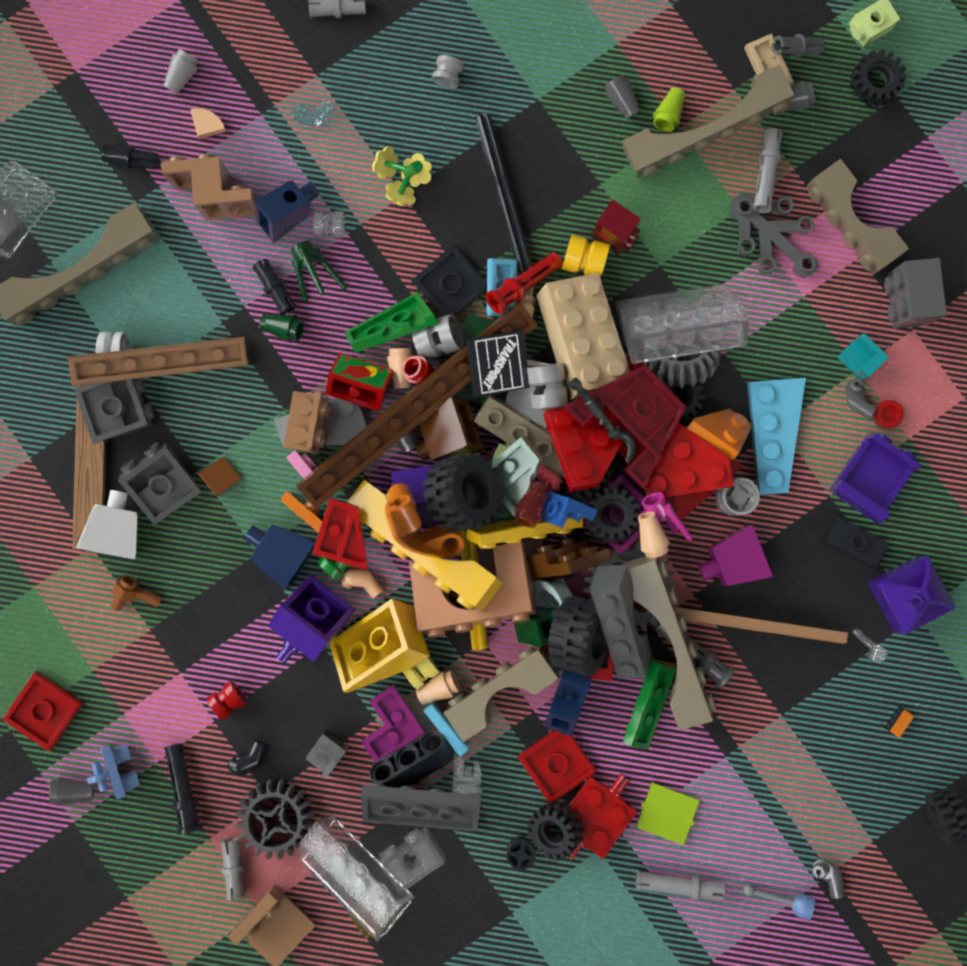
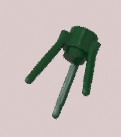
M302 241L291 248V253L294 257L291 262L296 272L299 290L304 302L308 298L302 270L309 271L319 294H325L314 269L318 264L317 260H319L342 290L347 289L345 283L323 257L320 249L314 248L311 241Z

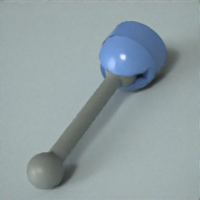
M746 884L743 887V892L747 896L756 895L790 905L796 916L805 920L812 918L815 907V898L812 896L800 894L791 900L754 889L751 884Z

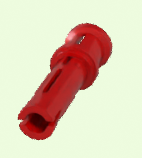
M555 252L550 253L518 277L507 278L501 287L495 291H488L485 297L489 307L495 313L502 314L511 303L521 301L527 290L563 266L559 255Z

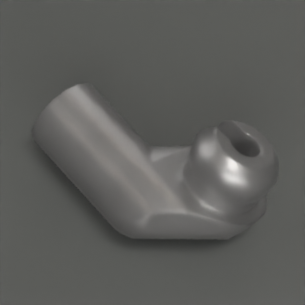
M817 860L814 862L812 873L817 879L821 878L828 882L830 897L833 899L845 897L840 869L827 860Z

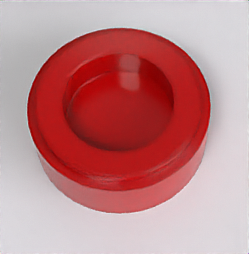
M885 400L875 406L877 410L872 417L878 427L890 429L902 422L904 416L903 409L896 401Z

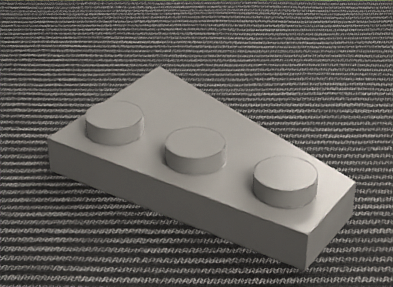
M333 398L328 400V402L332 403L330 419H325L323 431H327L325 446H344L366 428L367 425L360 405L339 398ZM289 414L274 419L283 446Z

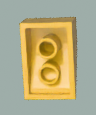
M394 599L380 606L334 638L330 643L342 689L346 693L409 670L430 656L423 634L417 629L414 607Z

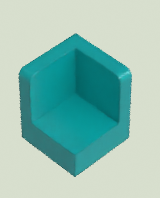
M866 334L855 338L838 356V360L861 380L869 378L889 358Z

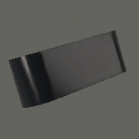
M428 731L373 764L369 773L370 779L374 784H383L386 787L400 788L402 786H412L450 763L454 757V749L440 731Z

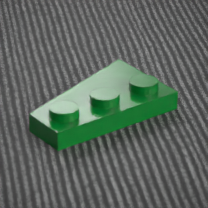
M416 292L345 331L344 334L354 352L357 353L438 323L420 294Z

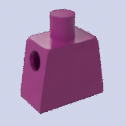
M753 525L744 526L710 546L708 552L712 560L698 565L703 581L718 576L722 586H730L773 576Z

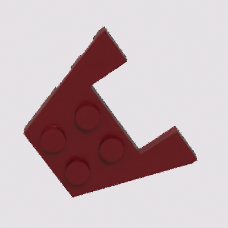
M646 365L588 393L590 397L596 399L601 407L604 406L644 447L623 469L643 489L647 486L650 480L649 477L654 467L657 466L661 458L660 455L686 408ZM582 397L562 407L580 426H583L593 416L584 405L585 401Z

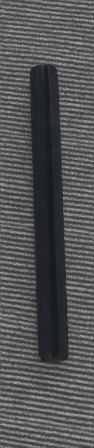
M483 113L476 116V123L514 258L517 260L518 272L521 275L532 267L533 264L491 115Z

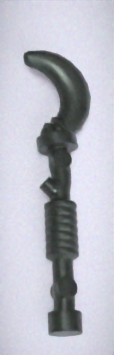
M578 377L570 380L568 385L573 391H577L578 396L582 397L585 401L584 405L596 419H599V425H605V429L608 430V437L624 441L627 447L625 462L629 464L637 452V443L633 435L629 431L621 429L619 425H613L611 420L605 415V410L596 399L590 397L587 389L581 386L582 382Z

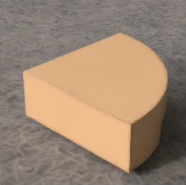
M201 108L190 109L199 139L226 132L222 121L213 112Z

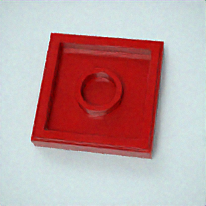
M35 671L2 720L50 752L85 702L41 672Z
M552 730L517 755V758L548 802L558 800L597 772L575 738Z

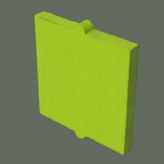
M652 782L645 801L641 802L643 808L636 828L684 846L690 826L695 824L693 818L700 800Z

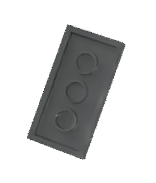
M378 783L370 786L363 785L361 795L363 822L477 832L481 795H474L468 791L449 793L441 789H430L429 791L416 790L410 786L392 788Z

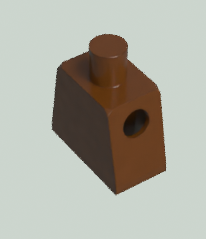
M450 397L421 424L425 441L416 447L417 454L421 459L427 460L431 458L432 461L438 462L441 459L465 453L477 454L485 450L477 425L474 422L475 419L470 403Z

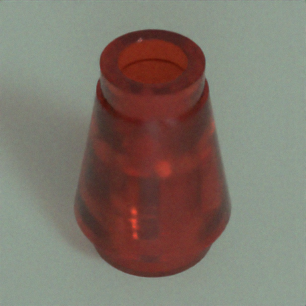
M532 482L514 509L515 515L513 519L517 523L529 528H535L537 523L541 522L548 487L539 482Z

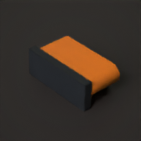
M898 706L884 729L899 738L914 718V715L903 707Z

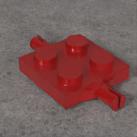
M620 773L611 787L601 784L592 776L588 777L569 805L572 806L570 811L572 813L575 811L579 813L576 819L583 820L584 824L580 828L585 829V834L581 836L583 841L568 856L570 860L573 861L582 847L590 849L604 859L637 813V810L626 803L620 795L630 782L623 774Z

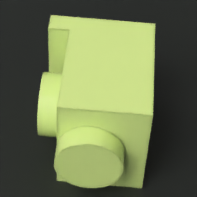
M879 0L855 14L849 25L853 37L859 40L864 47L890 32L900 18L889 0Z

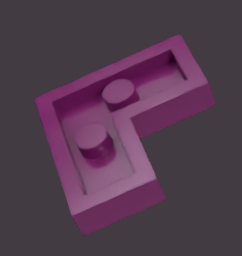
M394 684L369 700L384 723L382 727L361 741L375 763L425 733V730Z

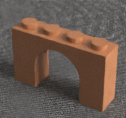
M520 542L499 545L493 548L497 578L503 584L483 611L477 608L471 611L457 608L451 601L449 593H446L434 583L437 580L434 575L429 572L427 576H424L412 567L415 562L409 563L418 631L428 635V638L445 636V631L455 629L456 633L470 632L473 630V626L483 624L484 628L500 626L501 621L512 619L513 623L529 621V616L537 615L532 577L527 560V547Z

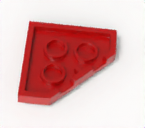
M602 406V408L605 410V415L611 420L613 425H619L621 429L626 430L621 425V423L604 406ZM562 407L545 410L543 417L570 492L597 487L623 440L609 438L607 435L608 430L604 427L605 425H599V419H596L594 415L583 426H580Z
M678 423L660 455L661 458L657 466L654 467L649 477L650 480L645 487L646 496L651 493L661 492L665 498L735 487L730 458ZM637 441L640 453L644 447Z

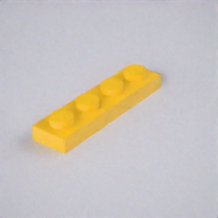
M532 516L496 522L480 528L467 530V539L477 544L479 548L489 549L496 547V543L501 542L515 544L522 542V538L527 537L541 539L547 537L548 533H571L572 529L583 527V517L580 522L567 518L562 528Z

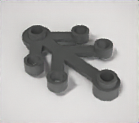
M748 194L737 195L730 203L729 209L731 216L739 223L738 253L742 256H748L755 250V241L750 238L751 223L759 230L760 261L758 262L757 269L761 274L769 275L776 268V261L772 258V242L793 261L792 269L796 276L800 278L810 277L817 270L816 258L811 254H802L781 233L798 232L801 235H806L814 228V220L810 216H802L799 220L766 221L760 215L762 213L753 210L754 197ZM781 197L778 201H772V209L768 213L776 212L780 216H786L792 211L794 203L789 197ZM785 202L788 205V210H782L780 203ZM740 204H747L749 207V211H742L740 209ZM801 221H806L809 224V229H803L800 225ZM743 242L749 243L751 247L749 251L742 249L741 245ZM803 260H807L810 262V269H806L803 267ZM764 261L771 264L770 270L763 268L762 263Z

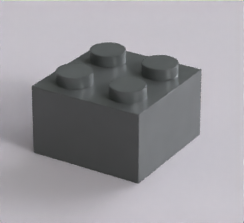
M940 258L905 261L886 274L884 288L885 292L889 294L888 319L892 322L893 329L927 326L947 315Z

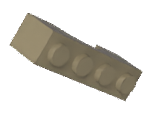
M839 159L811 180L806 186L808 194L813 202L820 204L824 209L828 222L832 226H836L842 233L844 243L849 248H853L858 254L862 267L874 275L909 250V248L892 226L873 228L865 225L856 217L851 205V195L857 179L844 162Z
M532 645L518 654L520 658L512 665L509 661L505 662L494 670L496 673L494 677L489 680L485 677L481 678L471 686L473 691L465 696L461 692L448 701L450 706L444 712V715L463 742L488 726L491 721L490 701L497 691L507 687H518L536 695L559 679L561 672L552 665L544 647L534 649Z

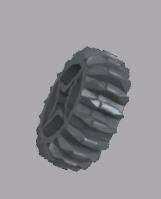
M681 320L678 324H673L669 321L666 327L659 325L656 331H650L649 337L645 338L644 350H642L644 365L663 383L668 382L670 388L674 384H680L681 388H683L685 384H690L694 387L697 381L705 383L707 377H712L715 370H717L721 355L717 337L712 335L711 330H705L703 324L694 326L692 321L688 324H683Z
M269 779L266 788L260 782L256 785L257 792L250 789L246 793L248 799L243 798L239 804L244 809L238 810L236 816L244 820L238 821L236 828L245 829L239 835V839L248 837L249 841L245 845L246 849H250L253 844L258 847L255 850V856H259L264 850L266 851V859H270L273 852L276 853L277 859H282L284 850L289 856H292L295 853L294 847L298 849L303 848L304 843L302 839L309 840L311 834L306 829H312L315 823L307 818L313 817L315 812L314 810H305L311 804V800L306 799L302 801L300 799L305 793L303 789L297 794L293 792L296 787L295 783H291L288 789L284 788V779L278 782L277 787H275L273 779ZM268 797L281 798L275 807L267 805L262 807L257 804L260 800ZM289 803L296 811L298 825L287 814ZM281 808L279 822L270 830L272 818L269 817H272ZM253 814L257 815L256 819L260 820L263 824L262 835L255 827ZM275 832H283L285 834L289 832L293 834L285 840H270Z

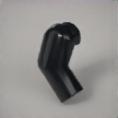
M253 740L248 755L243 758H232L228 763V770L234 776L242 777L258 769L267 744Z

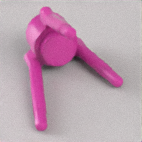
M661 492L651 493L642 500L644 511L640 515L645 512H655L658 522L665 521L673 534L678 533V528L688 541L692 540V536Z

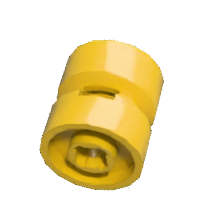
M572 234L562 270L572 273L583 270L584 275L599 273L601 278L610 244L596 240L588 244L587 238Z

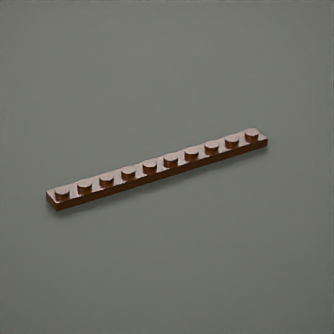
M518 302L476 337L519 330L524 331L525 337L538 325L522 303ZM466 345L296 484L297 488L315 509L471 381Z

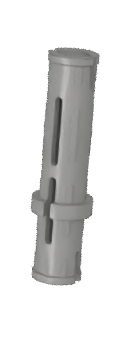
M776 128L765 130L763 149L758 157L760 169L753 210L758 213H768L772 209L776 170L781 162L780 144L783 135L782 131H778Z
M637 870L636 890L641 889L690 896L691 900H697V898L713 899L722 902L724 900L722 895H725L724 882L700 880L699 876L686 878Z

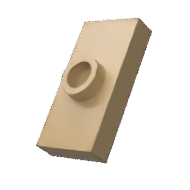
M772 34L746 44L744 49L756 75L780 64L790 86L795 84L782 55H775L772 52L771 45L772 43L776 44L773 41L774 37Z

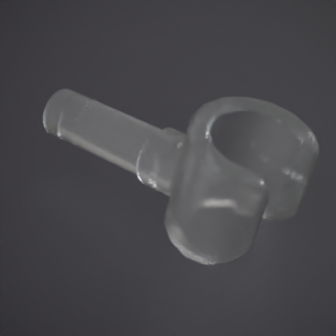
M856 627L852 633L865 646L870 648L866 657L881 664L887 654L886 649L869 640Z

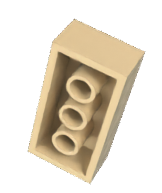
M599 273L546 283L536 297L557 364L564 363L565 380L563 384L567 387L569 402L581 397L577 395L576 390L573 391L568 385L570 380L578 377L582 382L581 386L587 389L589 393L629 373L630 370Z

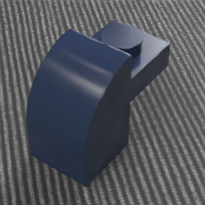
M564 670L557 685L544 727L572 736L592 679Z

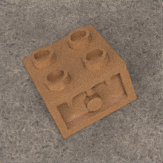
M316 390L315 394L293 391L284 448L319 454L320 448L325 447L327 431H323L325 419H330L332 403L328 402L329 398L322 391Z
M274 884L234 927L228 938L236 946L244 938L272 966H279L315 927V922Z

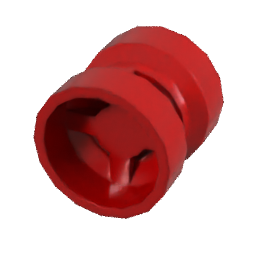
M232 680L223 685V689L219 693L214 692L207 697L210 708L222 721L231 715L232 710L235 708L240 709L248 703L242 690Z

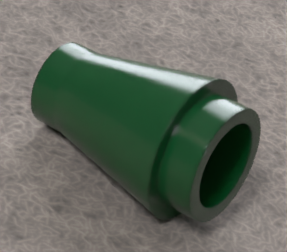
M263 314L260 319V330L275 335L289 343L300 341L303 335L304 321L298 319L297 315Z

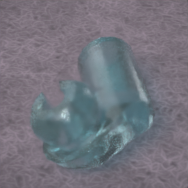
M325 100L315 110L306 109L301 104L296 105L292 109L294 121L299 125L316 127L328 118L335 109L329 101Z

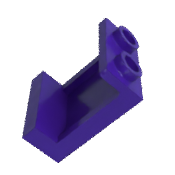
M872 433L864 437L828 490L874 523L884 522L890 514L887 509L912 472L919 470L921 464L915 461V455L905 449H897L891 444L892 440L882 433Z

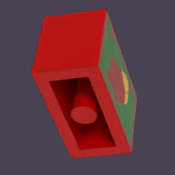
M339 352L328 373L325 394L380 411L389 392L393 369Z

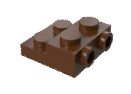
M575 537L559 540V546H554V543L537 547L538 553L527 556L532 579L572 574L612 560L610 548L598 550L597 545L589 546L587 540L575 541Z

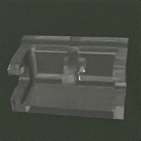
M455 754L452 792L482 795L483 788L480 783L481 769L477 759L473 762L474 769L472 772L470 766H467L466 771H464L463 755L460 757L458 754Z

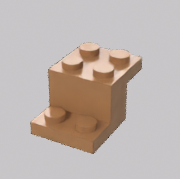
M202 154L198 156V159L172 157L170 161L161 162L162 174L175 190L192 189L194 206L206 220L256 216L254 201L257 200V197L252 189L246 186L237 185L231 187L230 173L220 157H216L213 154Z

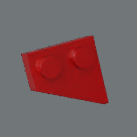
M332 497L329 498L312 554L359 569H367L368 562L359 507L357 505Z

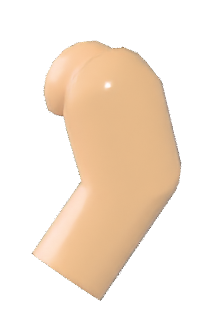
M350 569L341 577V583L345 588L364 587L372 599L384 591L373 575L367 570Z

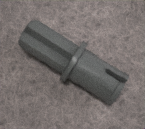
M797 34L794 37L775 36L773 41L781 42V44L772 43L771 45L772 52L775 55L791 54L796 58L803 55H819L820 52L825 50L822 38L805 37L802 34Z

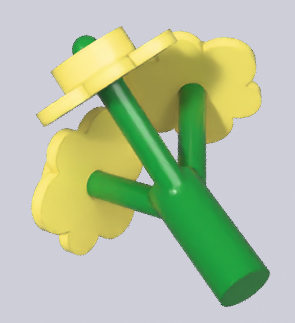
M386 146L383 151L379 150L376 153L372 169L378 174L380 179H385L387 176L393 177L396 170L401 171L403 182L397 180L393 184L388 183L386 185V197L400 206H405V204L413 205L416 201L413 195L414 190L407 187L409 181L413 187L419 186L420 183H429L431 181V173L429 171L432 169V164L425 161V157L419 153L414 154L411 159H405L403 165L398 164V157L394 155V149L390 146Z

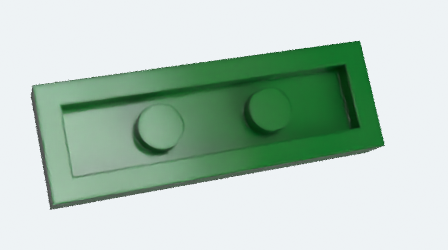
M651 660L646 679L636 699L632 717L627 725L623 743L631 747L649 749L677 668Z

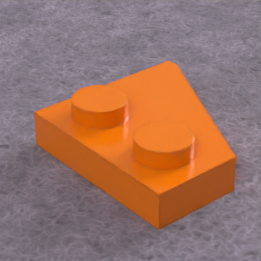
M726 409L694 418L687 429L734 460L739 454L753 424L748 422L743 415L735 413L731 409Z

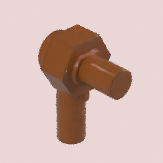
M123 575L122 578L118 577L111 591L115 595L111 608L120 611L126 601L132 602L133 599L136 601L142 600L158 607L162 597L139 588L138 581L134 577Z

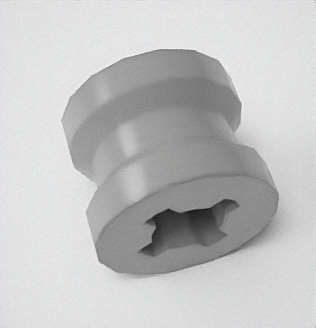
M439 55L436 60L438 67L432 74V81L445 88H457L459 85L458 75L463 71L464 63L449 55Z

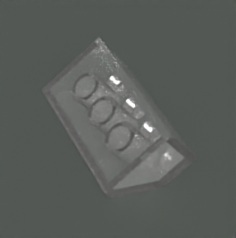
M333 815L316 821L299 843L297 860L377 942L382 939L414 898Z

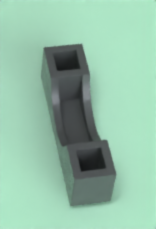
M627 565L598 566L590 590L617 678L646 679L653 654L647 633H638L635 627L632 608L634 588Z

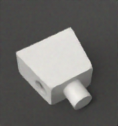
M110 490L107 506L98 504L93 506L78 541L77 549L135 559L137 512L124 510L128 493Z

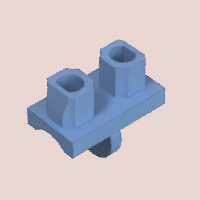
M109 745L104 746L100 750L107 770H102L100 761L93 763L91 766L94 775L86 779L88 784L97 782L99 791L102 792L108 789L106 778L109 777L115 797L120 799L126 796L125 792L131 791L140 784L135 770L119 775L117 770V764L131 760L128 746L119 745L111 748Z

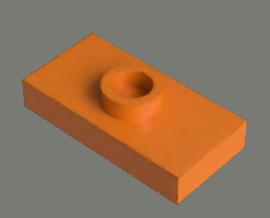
M286 491L280 498L281 501L319 533L323 521L318 516L321 511L318 508L315 509L309 501L304 504L292 492Z

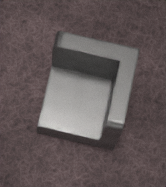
M326 730L307 755L306 760L323 772L321 776L326 779L349 746Z

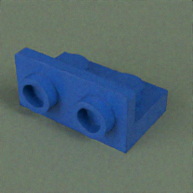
M540 489L532 502L530 516L562 528L567 518L580 522L582 517L593 521L597 509L568 497Z

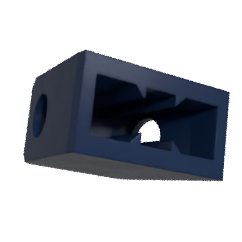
M290 180L254 201L256 222L273 243L309 216V203L320 196L317 188L312 182H308L301 188H298L295 182Z
M273 524L266 533L253 525L244 537L245 541L256 547L250 559L284 590L290 588L312 554L316 543L311 539Z

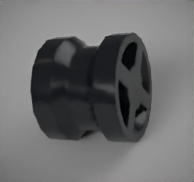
M525 836L514 837L507 845L508 863L517 870H526L535 861V847L531 844V840Z

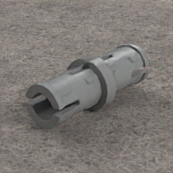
M309 0L311 18L320 16L342 18V15L366 14L365 0Z
M232 837L220 841L224 864L221 867V873L225 875L227 900H232V896H234V900H239L246 896L242 874L243 870H245V865L241 862L239 837H234L233 841Z

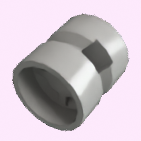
M453 314L436 318L438 324L412 333L414 346L419 356L429 361L440 357L442 352L450 354L464 347L462 329Z
M564 363L527 368L529 384L534 387L530 392L532 408H547L568 403L567 387L562 385V382L565 380Z
M747 478L733 479L735 487L718 489L716 491L715 502L717 508L728 516H740L751 513L757 508L760 501L758 487Z

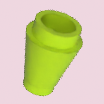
M671 88L653 114V124L657 129L663 132H672L674 128L679 126L686 96L683 90Z

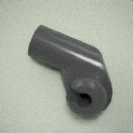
M852 379L845 388L847 406L869 420L877 408L865 401L864 382L861 379Z

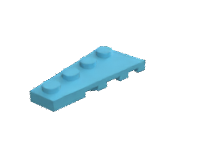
M806 378L758 381L747 384L751 424H753L751 429L756 483L760 495L789 492Z

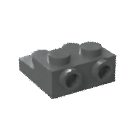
M142 378L87 384L74 389L93 444L120 435H128L152 426L151 419H154L155 415L149 402L144 403L141 393L145 392L146 389Z
M167 442L162 446L158 443L150 446L144 452L146 457L139 462L133 459L121 467L122 474L119 475L118 479L120 484L154 525L201 493V488L186 471L184 464Z

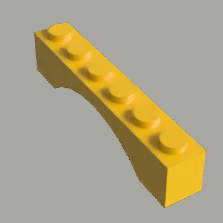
M366 480L362 481L347 501L359 507L361 525L363 527L366 524L372 528L369 533L382 544L388 540L394 545L391 548L392 552L403 560L407 556L415 561L412 566L424 576H427L429 572L437 578L434 583L446 593H449L452 589L460 596L457 601L470 611L474 606L483 611L502 586L503 582L474 560L452 561L413 553L399 545L392 536L386 518L385 505L388 502L387 496Z

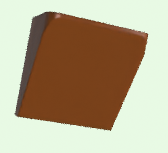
M222 457L199 473V476L216 496L223 495L242 479L225 457Z

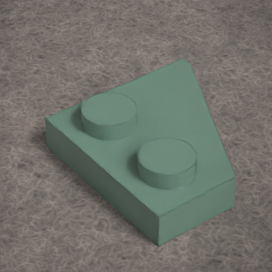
M525 435L520 437L492 462V468L497 469L499 472L497 475L498 479L502 480L503 484L501 492H504V499H501V501L514 517L522 512L543 460V457Z

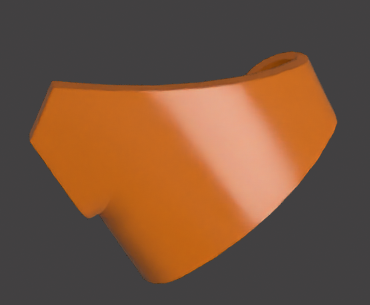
M402 483L390 487L387 492L388 502L385 505L386 518L392 536L399 545L413 553L434 558H453L462 552L464 541L461 531H449L448 528L443 529L439 525L419 531L418 528L422 522L415 508L412 489ZM447 538H455L452 542H444Z

